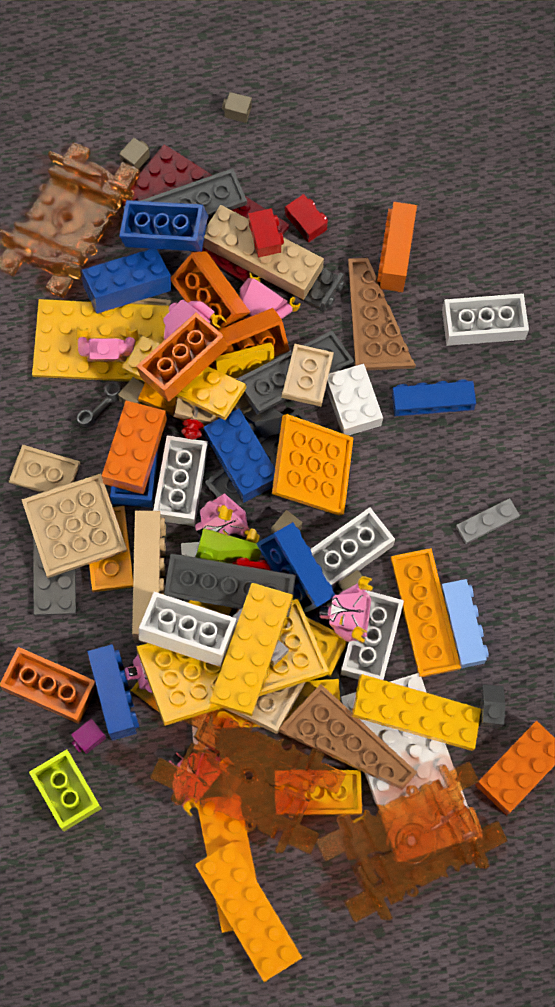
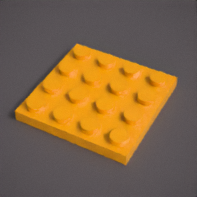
M289 414L283 415L272 494L335 515H344L353 437Z

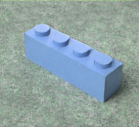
M467 579L442 584L441 589L461 668L484 664L489 654L487 646L482 643L481 637L484 634L482 626L477 623L476 617L479 614L477 606L473 605L471 597L474 596L472 586L468 585Z

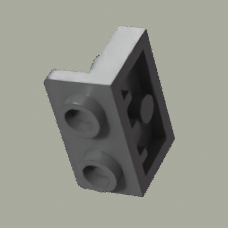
M323 268L303 301L322 312L327 307L331 308L335 301L334 295L336 292L340 293L345 285L343 281L344 274L340 272L339 275H336Z

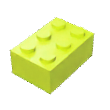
M68 750L63 751L29 772L63 831L68 830L102 809Z

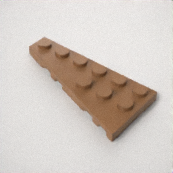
M348 259L355 366L364 364L366 370L414 369L416 365L400 334L401 331L393 313L384 298L385 295L380 289L369 259Z
M321 684L279 728L280 733L401 790L417 774L416 770L360 719L352 717V712Z

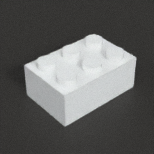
M364 364L329 374L326 389L342 434L352 435L382 425L383 416Z

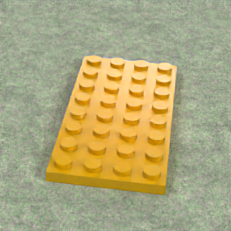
M39 299L32 376L130 381L134 376L122 370L121 367L124 362L88 361V357H83L79 354L78 340L76 339L77 327L82 331L86 330V327L89 329L88 340L121 339L124 341L127 338L126 328H129V331H133L137 327L139 339L135 341V346L142 336L161 344L164 341V329L166 327L163 319L169 313V306L127 304L97 314L91 302Z
M294 599L291 604L290 616L286 617L278 639L289 651L274 667L270 664L259 696L317 679L329 673L298 599ZM150 643L137 646V653L164 726L223 708L210 704L222 665L219 667Z

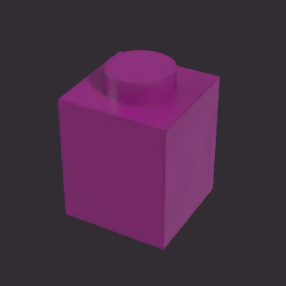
M92 719L71 734L74 739L71 742L78 752L83 750L85 754L89 753L106 739L104 733Z

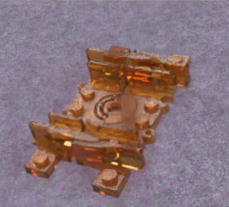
M74 142L65 156L49 151L48 156L51 162L64 167L54 165L53 168H48L51 177L49 180L50 185L42 184L40 186L42 195L38 197L31 210L25 213L26 217L29 218L28 222H14L15 228L12 233L0 229L1 244L7 247L0 257V271L14 277L23 261L29 264L34 262L36 267L53 274L45 287L46 291L64 299L75 281L74 278L82 279V268L80 266H84L88 259L87 253L90 255L97 253L95 244L98 243L106 228L112 226V222L108 217L111 215L117 217V210L123 200L131 201L135 196L131 188L140 174L139 169L122 162L113 176L105 168L91 161L85 165L91 151L89 148ZM67 218H72L70 222H66Z
M219 709L182 720L198 728L194 736L198 744L196 745L191 742L180 767L159 758L150 776L151 780L174 790L171 796V801L174 802V805H183L186 798L199 802L202 808H204L205 803L212 802L215 805L213 814L220 812L239 822L246 820L244 829L248 832L253 831L257 825L262 835L274 839L279 829L282 834L274 853H283L288 844L310 855L319 833L300 825L311 800L305 796L306 792L313 794L318 785L337 794L346 773L326 763H321L324 753L314 748L309 755L296 750L294 744L290 750L286 751L281 745L283 739L275 740L258 731L251 733L253 725L250 721L243 722L242 726L239 727L237 721L229 717H221L218 725L213 724ZM205 747L210 748V749L213 750L215 753H213V752H211V751L205 749ZM202 753H204L202 760L200 762L198 776L187 771L188 766V769L197 772L199 760L201 758ZM218 753H219V758H220V760L223 761V762H225L226 764L221 763V762L215 760V758H216V756L218 755ZM246 772L252 773L253 777L251 780L245 778ZM270 785L276 786L278 788L282 785L285 787L282 789V791H280ZM287 786H288V787H291V788H294V789H296L297 791L295 792V791H293V790L287 788ZM291 800L292 803L284 814L288 815V817L293 818L292 820L280 815L287 808ZM252 824V828H248L247 825Z
M470 761L450 771L445 764L437 766L446 784L445 787L442 786L439 779L426 782L419 787V790L416 786L409 785L406 787L408 797L401 795L384 805L376 804L378 813L375 816H372L369 810H365L363 816L352 821L349 814H342L336 819L340 829H336L315 840L324 861H328L345 852L348 860L356 859L357 861L351 867L363 891L344 901L353 922H357L376 911L382 920L390 921L393 918L384 898L388 897L390 904L393 905L398 901L404 900L405 891L408 896L416 897L419 892L416 885L423 887L441 876L448 878L446 869L449 866H453L456 872H459L462 865H470L472 862H474L477 868L486 869L490 867L485 853L508 840L499 821H494L481 828L474 808L465 806L463 803L464 797L461 791L479 782ZM440 820H442L443 824L435 827L440 823ZM469 832H473V833H471V834H469L468 836H466V837L463 838V835H466V834L469 833ZM411 836L415 838L413 845L408 843V838ZM375 851H377V852L379 851V852H381V853L390 851V852H388V853H386V854H384V855L379 854V853H374V854H372V855H370V856H367L368 854L373 853V852H375Z

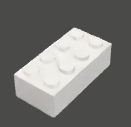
M524 294L444 300L442 313L447 346L526 339L529 328Z
M167 436L153 510L160 511L161 518H165V522L195 526L208 453L207 441Z
M368 508L311 548V552L315 561L321 566L326 580L334 589L337 587V583L356 570H361L392 548L395 538L373 510Z
M366 590L365 592L371 597L367 637H361L365 639L363 643L360 641L349 642L340 675L359 680V676L364 674L383 680L404 600Z
M154 592L139 627V640L221 667L235 631L236 618Z

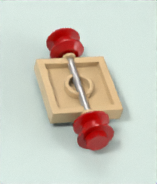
M177 397L173 417L185 419L183 422L185 428L182 429V434L190 440L201 437L202 432L200 430L203 428V424L208 425L214 422L216 416Z

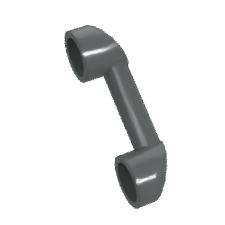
M112 381L105 386L107 396L92 412L82 410L78 413L77 421L81 426L91 427L95 425V419L112 402L119 400L118 394L122 390L119 383Z

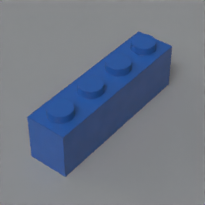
M465 379L454 383L440 381L436 384L418 383L415 386L400 384L393 387L392 390L394 416L474 410L476 406L474 383Z

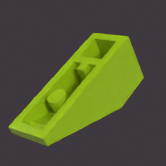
M204 528L195 557L231 564L238 558H248L249 561L256 562L260 558L261 551L256 543Z

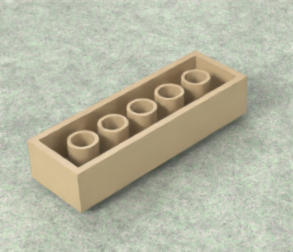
M222 205L219 206L206 227L203 242L204 248L302 300L305 299L323 270L324 258L285 238L284 244L281 245V253L258 258L248 219Z
M135 511L132 626L135 643H147L139 640L140 624L153 593L157 592L164 595L165 592L164 578H161V576H165L166 570L164 558H162V556H166L165 538H162V536H166L165 518H161L160 511Z

